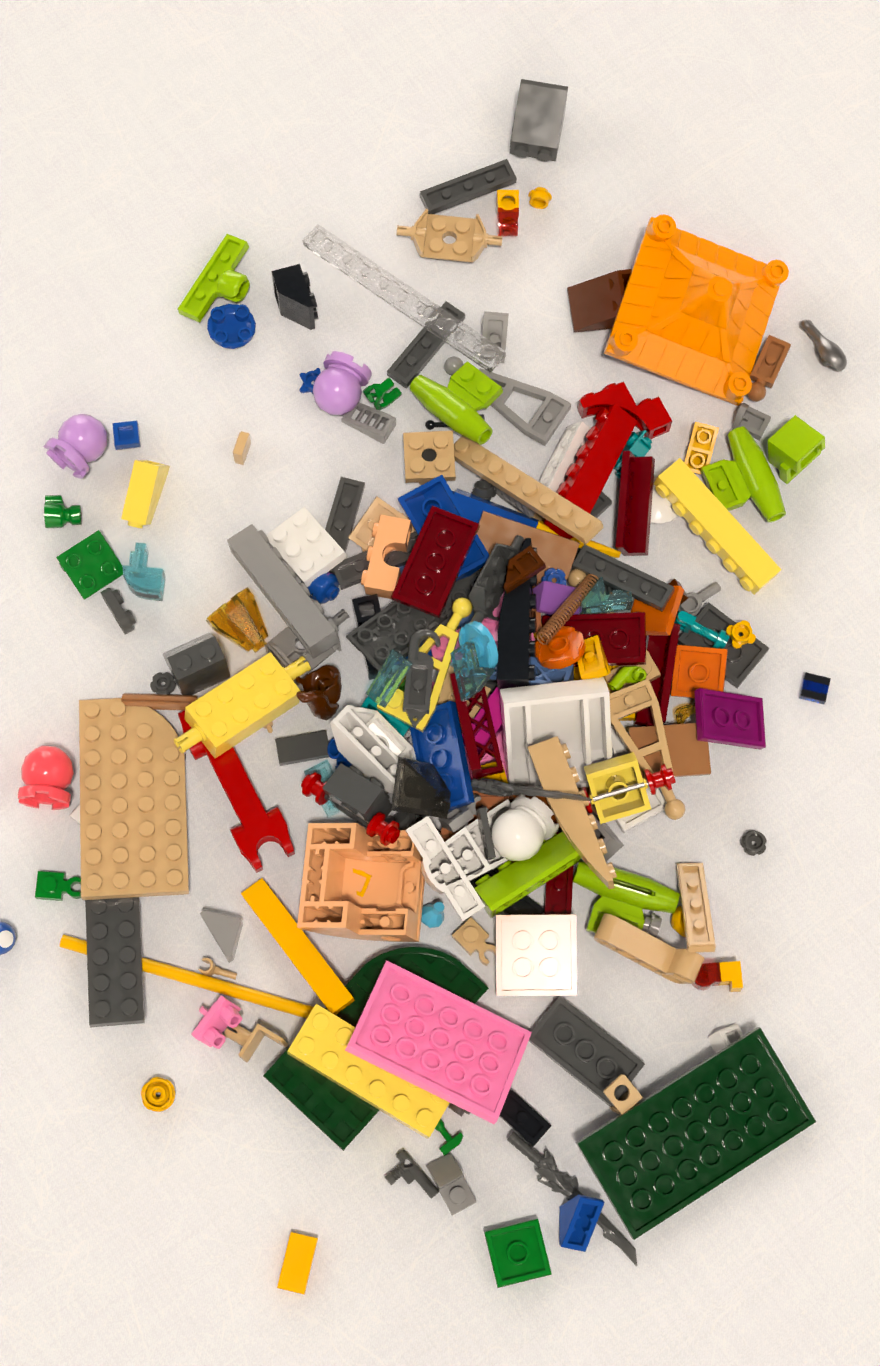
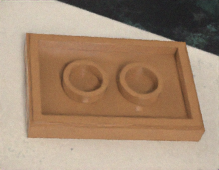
M696 723L664 725L674 777L710 775L708 742L697 741ZM654 726L628 728V734L638 750L657 743ZM660 751L644 757L654 773L660 771V766L662 765ZM641 771L642 778L646 779L645 775Z

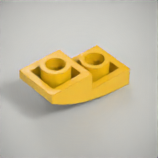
M699 422L694 423L684 461L692 472L701 474V468L710 464L719 427Z

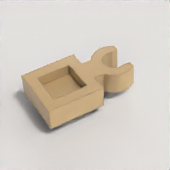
M472 917L452 935V938L470 956L477 951L480 962L485 966L489 964L488 959L484 956L485 952L491 951L496 956V946L485 943L489 939V935Z

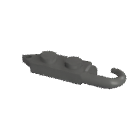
M430 629L416 631L411 636L409 642L403 712H406L413 728L419 724L425 714H429L434 665L433 658L430 655L419 652L420 640L423 637H431L435 641L436 647L441 645L438 634Z

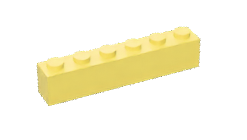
M681 458L657 477L654 482L657 493L662 498L668 499L672 504L674 512L687 520L692 532L700 535L706 541L707 548L723 560V565L729 572L735 573L745 590L751 591L755 595L782 570Z

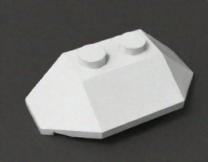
M347 705L330 722L338 751L354 767L359 769L366 779L370 781L373 778L379 781L385 787L384 791L405 798L421 781L414 748L377 710Z

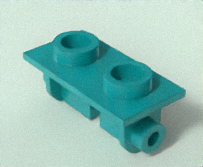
M647 431L632 432L623 451H631L635 457H644L651 449L652 444L650 438L643 437ZM623 451L613 468L617 471L616 476L620 479Z

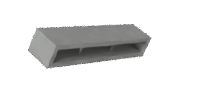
M253 524L227 540L231 553L313 659L339 643L336 634L339 630L331 618L327 620L323 614L325 612L317 600L313 602L309 596L311 594L303 582L299 584L295 578L297 576L290 565L285 566L282 563L283 558L276 547L271 549L268 545L269 540L262 530L257 531Z

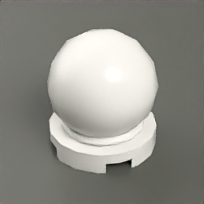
M520 794L511 802V809L497 817L492 827L494 848L500 856L509 861L530 859L538 853L543 845V841L552 838L559 828V824H554L551 819L554 813L544 802L535 796L530 800L525 795Z

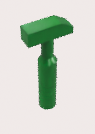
M442 1119L439 1120L435 1127V1130L439 1131L447 1141L445 1145L439 1148L444 1156L461 1144L464 1137L460 1132L452 1138L446 1130Z

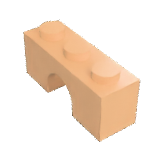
M381 515L379 523H374L372 537L375 538L373 546H369L367 552V561H370L368 570H363L361 585H364L366 594H377L378 597L392 599L391 596L401 576L400 568L386 564L384 559L392 551L407 552L412 532L411 520Z

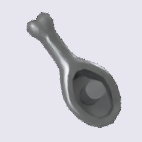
M802 320L800 326L816 342L817 350L822 356L820 358L821 363L824 366L829 364L840 371L844 370L847 365V359L842 349L824 337L811 320Z

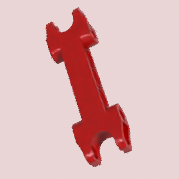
M185 711L178 713L184 734L191 727L185 720ZM202 741L191 747L189 750L195 760L207 755L241 823L230 829V832L241 854L251 864L254 871L258 873L263 870L258 857V850L266 842L278 843L288 857L294 855L295 851L289 837L288 826L278 807H275L265 812L234 748L232 747L222 755L214 758Z

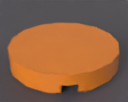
M563 626L553 639L550 640L548 645H542L537 640L535 656L537 662L542 667L548 669H562L576 663L584 655L586 649L583 634L580 631H575L573 627Z

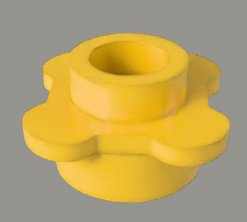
M743 620L734 626L729 625L726 629L727 635L732 639V646L736 649L741 648L744 644H753L755 642L756 636L752 634V628L748 621Z

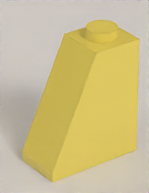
M149 460L134 461L121 519L128 521L129 526L142 528L143 525H150L152 523L169 472V465Z

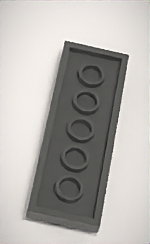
M140 898L85 900L90 1028L145 1023Z

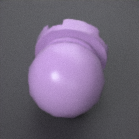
M332 351L331 356L327 354L323 362L325 370L319 374L313 386L316 404L330 415H343L352 411L360 401L361 386H366L372 376V372L366 364H363L361 367L352 362L353 356L337 351Z
M78 414L63 422L58 431V439L50 438L43 447L49 449L46 452L47 455L60 468L69 467L75 471L73 476L81 479L89 471L87 463L95 461L103 454L107 446V431L102 423L91 415Z

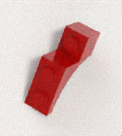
M624 381L618 384L611 383L602 391L595 394L593 392L588 393L579 400L578 412L582 419L597 415L602 408L605 407L607 409L616 403L637 420L635 426L640 431L646 430L647 432L644 436L650 439L669 432L672 420L660 397L652 400L651 398L644 399L637 406Z

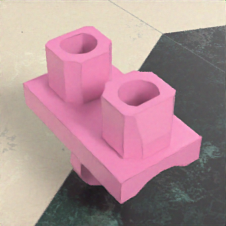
M221 995L210 1009L201 1006L199 1011L204 1016L191 1035L209 1047L213 1046L220 1049L226 1041V1037L222 1033L227 1026L234 1028L242 1021V1017L239 1014L241 1008Z

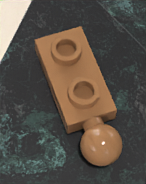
M771 335L768 336L750 375V379L755 381L752 383V388L747 394L750 400L755 402L761 401L766 395L765 386L772 389L791 347L790 343Z

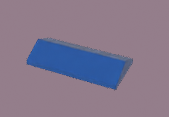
M443 475L397 498L408 519L411 520V524L418 536L432 506L468 519ZM477 534L456 581L469 577L485 565L490 556Z

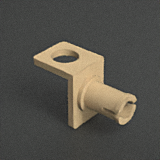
M257 1024L253 1032L240 1025L231 1028L233 1031L226 1028L224 1032L225 1037L243 1046L238 1056L245 1062L250 1060L264 1036L285 1048L288 1046V1043L283 1038Z
M624 1074L618 1076L603 1091L613 1104L609 1108L621 1115L630 1110L643 1098ZM625 1085L628 1091L617 1100L614 1096L616 1087Z

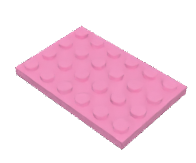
M386 960L345 1051L495 1124L500 1116L532 1032Z

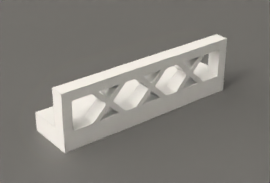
M583 421L567 426L539 480L541 484L554 492H557L560 485L564 483L563 478L570 466L574 464L573 458L578 452L577 450L584 445L583 438L591 429Z

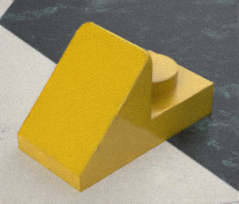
M596 635L585 639L586 649L584 655L577 661L581 679L607 676L611 673L599 636Z

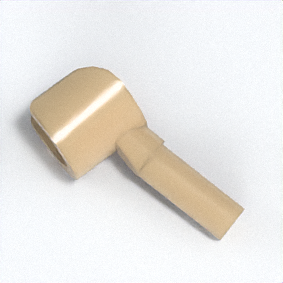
M209 958L202 959L203 962L210 964V968L207 971L198 969L203 975L212 976L216 974L236 979L237 973L216 966Z

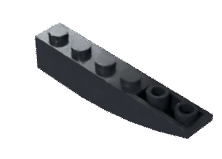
M531 538L525 539L520 552L529 546L532 547ZM537 574L508 594H504L498 627L497 683L499 691L505 688L531 686V681L536 678L535 665H531V657L536 656V642L531 641L532 633H536V617H532V609H537V596L532 594V586H537Z

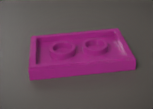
M702 688L695 690L697 741L759 750L766 748L763 698Z

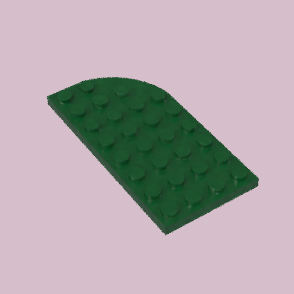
M424 947L399 948L380 954L359 970L345 986L355 1001L336 1014V1016L356 1027L386 960L474 1004L489 988L451 955ZM287 1049L263 1077L344 1151L379 1112V1109L287 1054Z

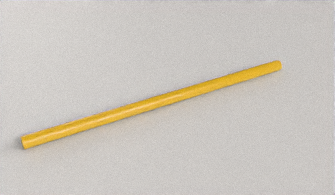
M63 934L60 941L61 948L87 955L86 940ZM142 957V968L147 973L306 1019L314 1008L310 1005Z

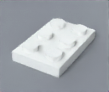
M305 507L266 535L269 544L273 548H277L285 563L291 566L306 587H309L317 577L326 574L347 558L344 550Z

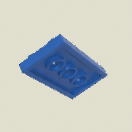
M448 701L436 707L424 732L413 727L410 728L418 764V773L421 776L420 786L425 814L429 817L475 802L456 702Z

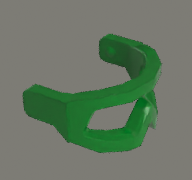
M387 378L381 384H373L363 390L367 399L371 403L374 402L376 410L388 407L402 395V392L397 387L391 392L386 393L394 386L390 378Z

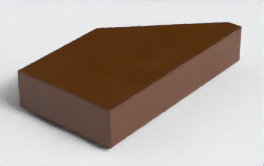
M531 546L509 559L506 582L504 583L506 594L546 568L543 560Z

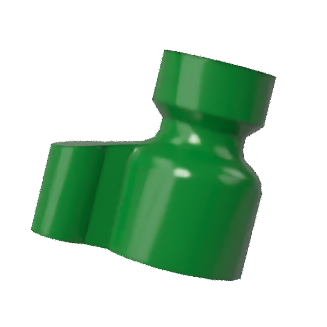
M45 495V528H62L66 523L81 525V505H71L69 508H66L61 495Z

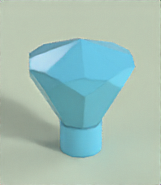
M436 902L435 904L429 903L424 905L421 922L429 928L439 927L444 921V904Z

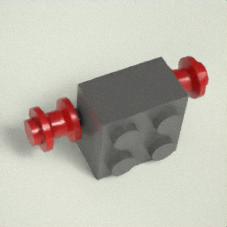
M340 763L325 783L321 781V775L317 772L311 775L308 774L303 779L301 787L304 796H316L315 802L319 805H323L330 800L334 808L365 826L368 836H380V843L384 846L390 843L393 844L400 835L399 823L396 821L387 823L385 821L393 806L389 801L390 796L383 790L385 787L379 781L373 778L369 781L363 777L364 774L352 765L348 768Z

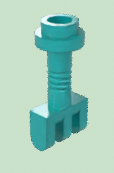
M685 611L678 613L674 623L680 624L681 631L688 633L691 630L701 636L703 635L706 639L714 642L713 648L724 649L730 637L726 634L725 630L721 629L717 633L696 622L697 617Z

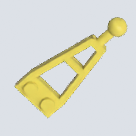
M467 598L456 599L452 604L453 615L446 626L440 624L434 631L438 634L439 638L444 636L449 639L443 661L441 662L433 658V669L439 671L430 697L429 714H425L415 727V729L424 732L436 710L459 638V633L455 631L462 618L468 617L472 612V603ZM429 637L419 648V652L427 654L435 645V641ZM406 664L389 683L377 705V709L413 727L406 712H403L404 691L398 689L406 679Z

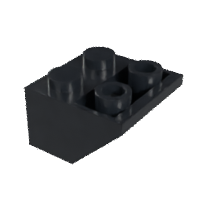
M300 264L271 271L274 295L281 316L310 330L315 329L314 319H318L317 303L314 293L310 292L308 273L302 272Z

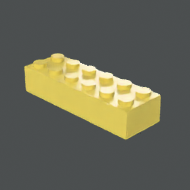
M315 1004L289 1047L287 1054L426 1139L430 1138L450 1102L345 1051L355 1027Z

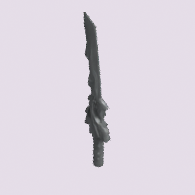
M474 778L471 780L473 791L487 795L507 797L523 794L553 799L592 801V799L580 794L511 785L494 779L482 778L479 780Z
M515 1132L509 1136L507 1141L538 1167L534 1168L541 1176L537 1180L538 1182L552 1188L551 1191L563 1194L568 1201L578 1194L583 1195L578 1190V1179H571L568 1174H561L557 1170L554 1157H551L547 1150L543 1157L536 1150L532 1149L529 1144H526ZM600 1213L597 1224L603 1229V1236L617 1245L637 1266L636 1249Z

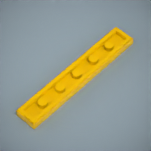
M263 878L241 893L242 897L329 1012L336 1015L355 1001L305 933L297 928L295 920Z

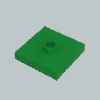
M538 1219L484 1232L497 1288L552 1275Z

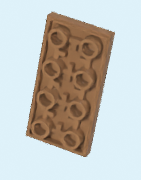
M483 510L477 535L489 555L496 543L511 546L516 535L522 536L524 540L531 538L532 547H537V554L546 565V568L537 574L538 583L542 582V577L549 568L563 570L566 575L565 579H568L580 544L579 542ZM553 578V579H552V582H553V583H555V582L557 581L556 578Z

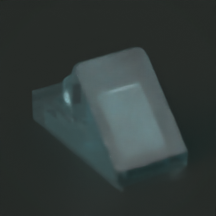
M601 577L582 601L579 613L602 614L631 610L633 603L632 593L616 590L606 595L603 577Z
M465 642L450 653L461 701H466L480 692L495 671L494 668L479 666L475 644Z

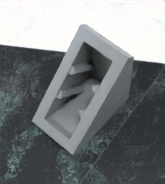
M206 910L200 913L202 919L230 963L234 960L243 926L241 918Z

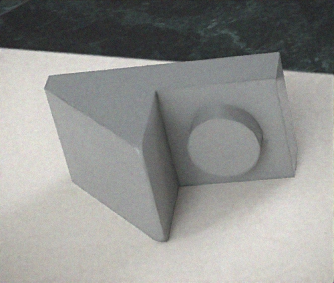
M484 311L480 361L504 363L509 313Z
M451 1153L426 1166L452 1216L476 1203L463 1177L464 1175Z

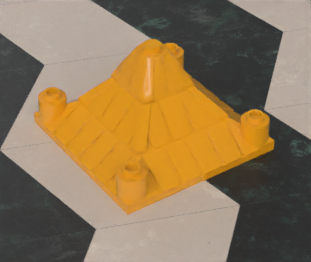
M663 214L656 218L651 217L639 247L604 354L740 406L744 396L752 388L750 374L779 287L788 277V267L781 260H772L768 264L757 261L676 228L674 219L669 215Z

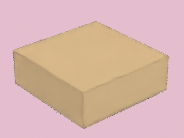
M239 432L233 450L234 461L237 464L244 465L251 445L249 433Z

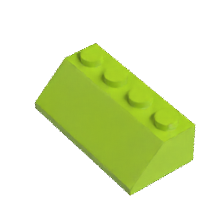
M563 831L558 835L555 833L548 840H544V844L538 853L530 859L514 863L507 861L497 868L499 873L492 877L487 874L475 882L477 887L474 889L485 905L484 909L490 918H493L579 862L580 855L573 848Z

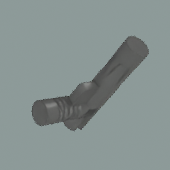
M405 1149L396 1155L401 1163L397 1168H394L395 1170H392L385 1176L390 1185H393L398 1178L402 1177L407 1184L416 1180L431 1199L439 1193V1190ZM405 1160H409L413 1166L405 1168Z

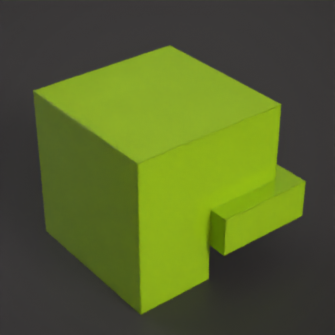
M795 415L768 439V461L780 470V479L788 484L821 454V451L825 449V436Z

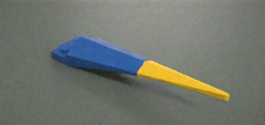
M458 488L455 492L452 491L467 518L473 522L479 523L484 510L558 535L546 526L543 521L533 517L529 518L525 514L482 499ZM575 537L571 538V540L580 543L578 548H582L584 546V543H582ZM590 540L586 544L606 555L616 558L620 557V551Z

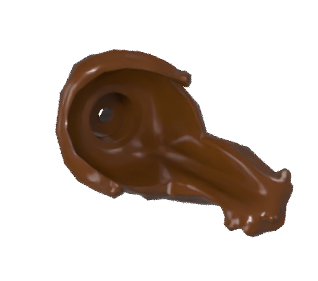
M325 665L305 675L302 679L300 676L296 677V682L303 686V691L297 692V698L302 703H307L315 717L326 721L332 718L339 708L337 702L340 699L342 689L338 668L333 665Z

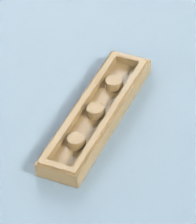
M677 863L676 872L688 953L715 952L716 944L703 863Z

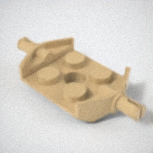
M425 209L414 226L397 225V236H410L411 240L414 241L418 254L424 258L473 263L479 258L484 248H487V245L502 246L503 236L488 235L479 214H476V219L428 214V209ZM446 236H452L456 241L452 244H447L443 239Z

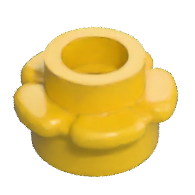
M537 187L528 194L530 205L537 209L546 208L550 202L549 200L552 199V195L543 187Z

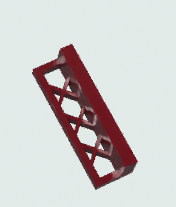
M623 451L615 548L624 556H648L655 459L652 456L635 457L631 451Z
M675 623L670 636L647 635L646 650L661 673L659 678L650 683L659 702L663 724L666 722L680 631V624ZM650 707L635 713L633 724L646 726L648 722L654 724Z
M460 672L450 674L473 779L503 773L504 769L482 674L461 678ZM479 684L480 690L475 698L465 694L464 685ZM480 697H482L483 704L478 701ZM466 700L471 702L469 706H467ZM475 705L485 710V715L480 722L474 720L469 715ZM486 720H487V723H488V727H486V726L484 725V723L486 722ZM472 724H474V725L476 726V728L474 729V731H473V728H472ZM480 729L486 731L491 736L485 746L475 741V736ZM491 745H493L494 752L489 749ZM477 748H479V749L482 750L479 755H478V750H477ZM487 753L496 758L497 766L482 769L480 761Z

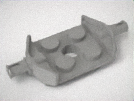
M342 609L331 619L338 627L349 618V615ZM289 627L285 628L265 645L266 653L271 652L284 668L303 656L306 659L304 663L308 661L311 670L301 675V679L336 650L341 651L339 641V643L313 659L306 649L299 650L295 647L299 640ZM296 679L293 680V682H294L296 685H300L299 683L296 682Z

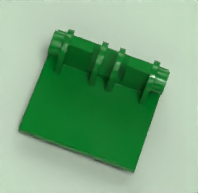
M99 530L56 557L59 565L67 573L84 600L126 573Z

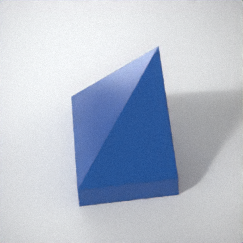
M578 1194L561 1205L559 1213V1245L564 1248L586 1252L605 1202L601 1199Z

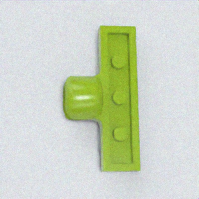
M226 234L177 310L180 315L201 322L217 297H223L233 302H241L246 297L250 286L249 280L246 275L234 270L249 248L247 241Z

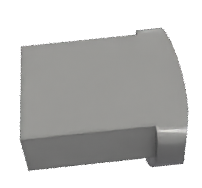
M742 403L735 417L732 430L745 426L752 437L760 441L770 422L771 416L749 407L748 404Z

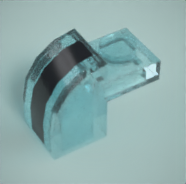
M136 543L135 551L130 552V566L123 565L125 582L130 591L137 597L146 600L163 601L166 579L164 570L147 567L149 555L146 543Z

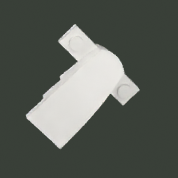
M509 799L487 812L491 836L492 827L497 817L511 809ZM429 816L405 830L423 858L421 871L426 883L439 894L445 893L462 921L485 907L470 881L509 860L500 856L495 848L496 857L486 860L478 819L465 826L445 842Z

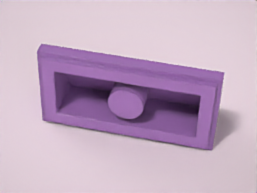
M548 581L541 582L532 589L533 594L537 596V612L553 615L576 587ZM580 607L572 615L579 614Z

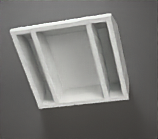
M604 677L500 689L504 758L508 783L542 789L528 747L558 736L560 744L566 743L571 756V758L567 759L569 767L575 766L580 782L576 783L577 788L589 787L583 767L612 758L610 696Z

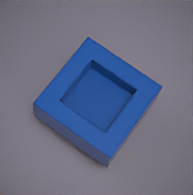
M137 420L112 423L116 450L141 447Z

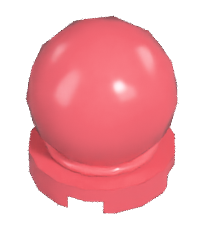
M41 746L34 749L25 757L21 768L22 780L26 786L20 787L18 790L19 803L38 809L39 804L52 805L51 810L69 808L71 794L64 790L69 787L74 775L71 759L67 753L58 747Z

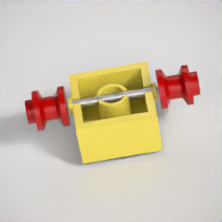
M634 752L584 766L591 794L588 797L586 788H582L581 791L584 790L586 797L592 799V801H588L589 805L585 806L586 811L589 814L593 813L590 802L592 805L594 804L600 824L650 810L651 806L646 792L648 786L651 795H655L656 789L660 787H665L668 791L672 790L671 784L676 783L672 768L666 769L665 764L661 765L660 771L651 773L649 769L644 770L646 779L642 778L637 758Z

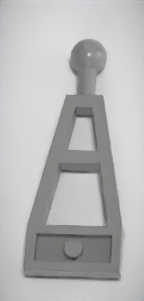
M453 356L446 360L444 368L446 373L452 376L464 364L460 358ZM480 368L479 370L501 387H504L503 393L491 406L522 433L546 446L571 409V403L549 391ZM513 391L544 401L529 424L505 405Z

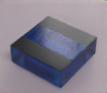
M805 672L799 699L824 705L831 678Z

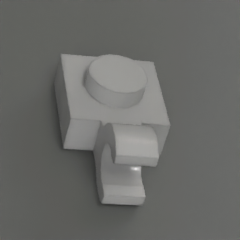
M474 794V803L448 811L438 820L442 827L454 833L467 826L468 822L474 818L473 815L477 816L476 812L478 809L475 808V805L482 799L481 796Z

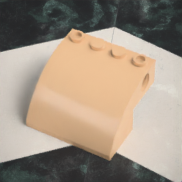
M308 823L297 928L350 939L419 942L425 879L421 871L423 858L406 831L400 830V835L396 842L384 846L380 843V836H368L366 834L367 829L358 823ZM353 868L372 875L363 897L358 896L356 891H362L366 877L353 873Z

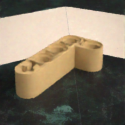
M611 914L603 915L593 938L605 947L678 984H694L704 961L702 955L696 952L688 953L687 949H676Z

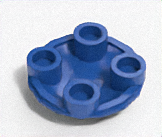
M226 304L214 307L211 310L207 330L210 338L216 344L224 348L235 349L251 341L255 334L256 323L246 305Z

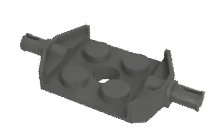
M516 535L511 546L496 543L469 594L475 613L471 622L477 621L482 623L484 618L495 621L499 620L498 617L493 616V611L498 607L500 597L504 592L509 559L520 552L525 541L522 536Z

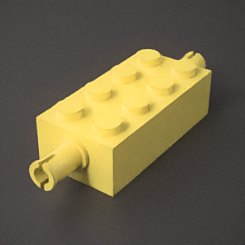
M270 652L185 707V720L191 729L174 739L176 747H181L179 751L185 753L188 749L202 741L214 758L222 755L299 704L300 700L296 694L301 690L293 680L311 670L308 661L304 663L306 659L301 656L284 668Z

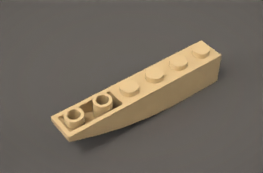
M558 736L528 747L543 790L580 794L586 797L584 790L579 791L576 783L580 782L575 766L570 768L567 759L571 758L566 743L560 744ZM546 797L559 826L576 852L609 889L615 888L613 879L617 878L613 864L612 862L606 863L603 856L608 853L603 839H597L594 830L598 829L594 815H588L585 809L589 802Z

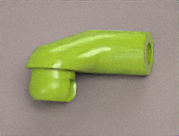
M638 666L622 667L609 682L608 687L616 692L625 683H638L645 680L647 673Z

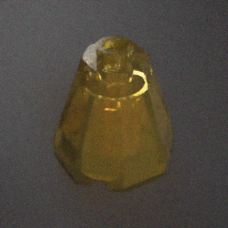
M248 588L237 593L229 602L221 605L207 617L206 622L214 631L247 653L251 650L256 653L267 644L265 639L268 637V633L254 595Z

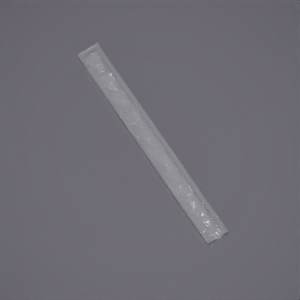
M319 224L302 240L306 248L489 373L506 356L505 350Z

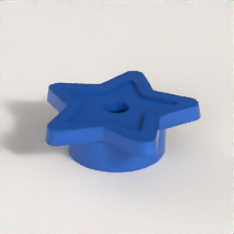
M320 368L307 373H300L303 381L299 390L301 393L311 392L313 394L314 385L311 382L315 381L321 373Z

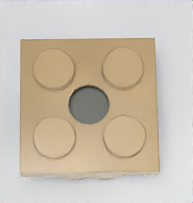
M453 431L403 433L406 483L419 482L420 485H423L440 475H443L446 481H455Z

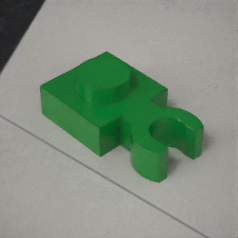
M38 871L35 898L63 901V895L68 894L74 899L81 898V892H73L72 887L75 884H81V878L73 877L65 881V873Z

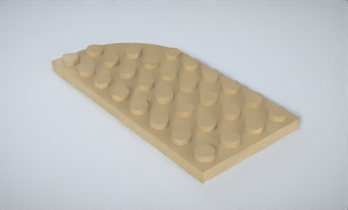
M121 698L79 700L82 900L189 894L185 755L179 751L181 747H176L174 739L178 738V735L163 716L150 707L125 706L121 702Z

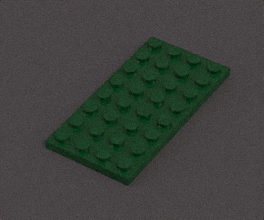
M757 1027L640 1101L624 1114L618 1115L577 1141L576 1145L629 1235L635 1240L816 1123V1120L762 1029Z

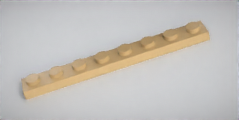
M464 436L454 443V458L456 462L585 545L604 528L599 519L478 443Z

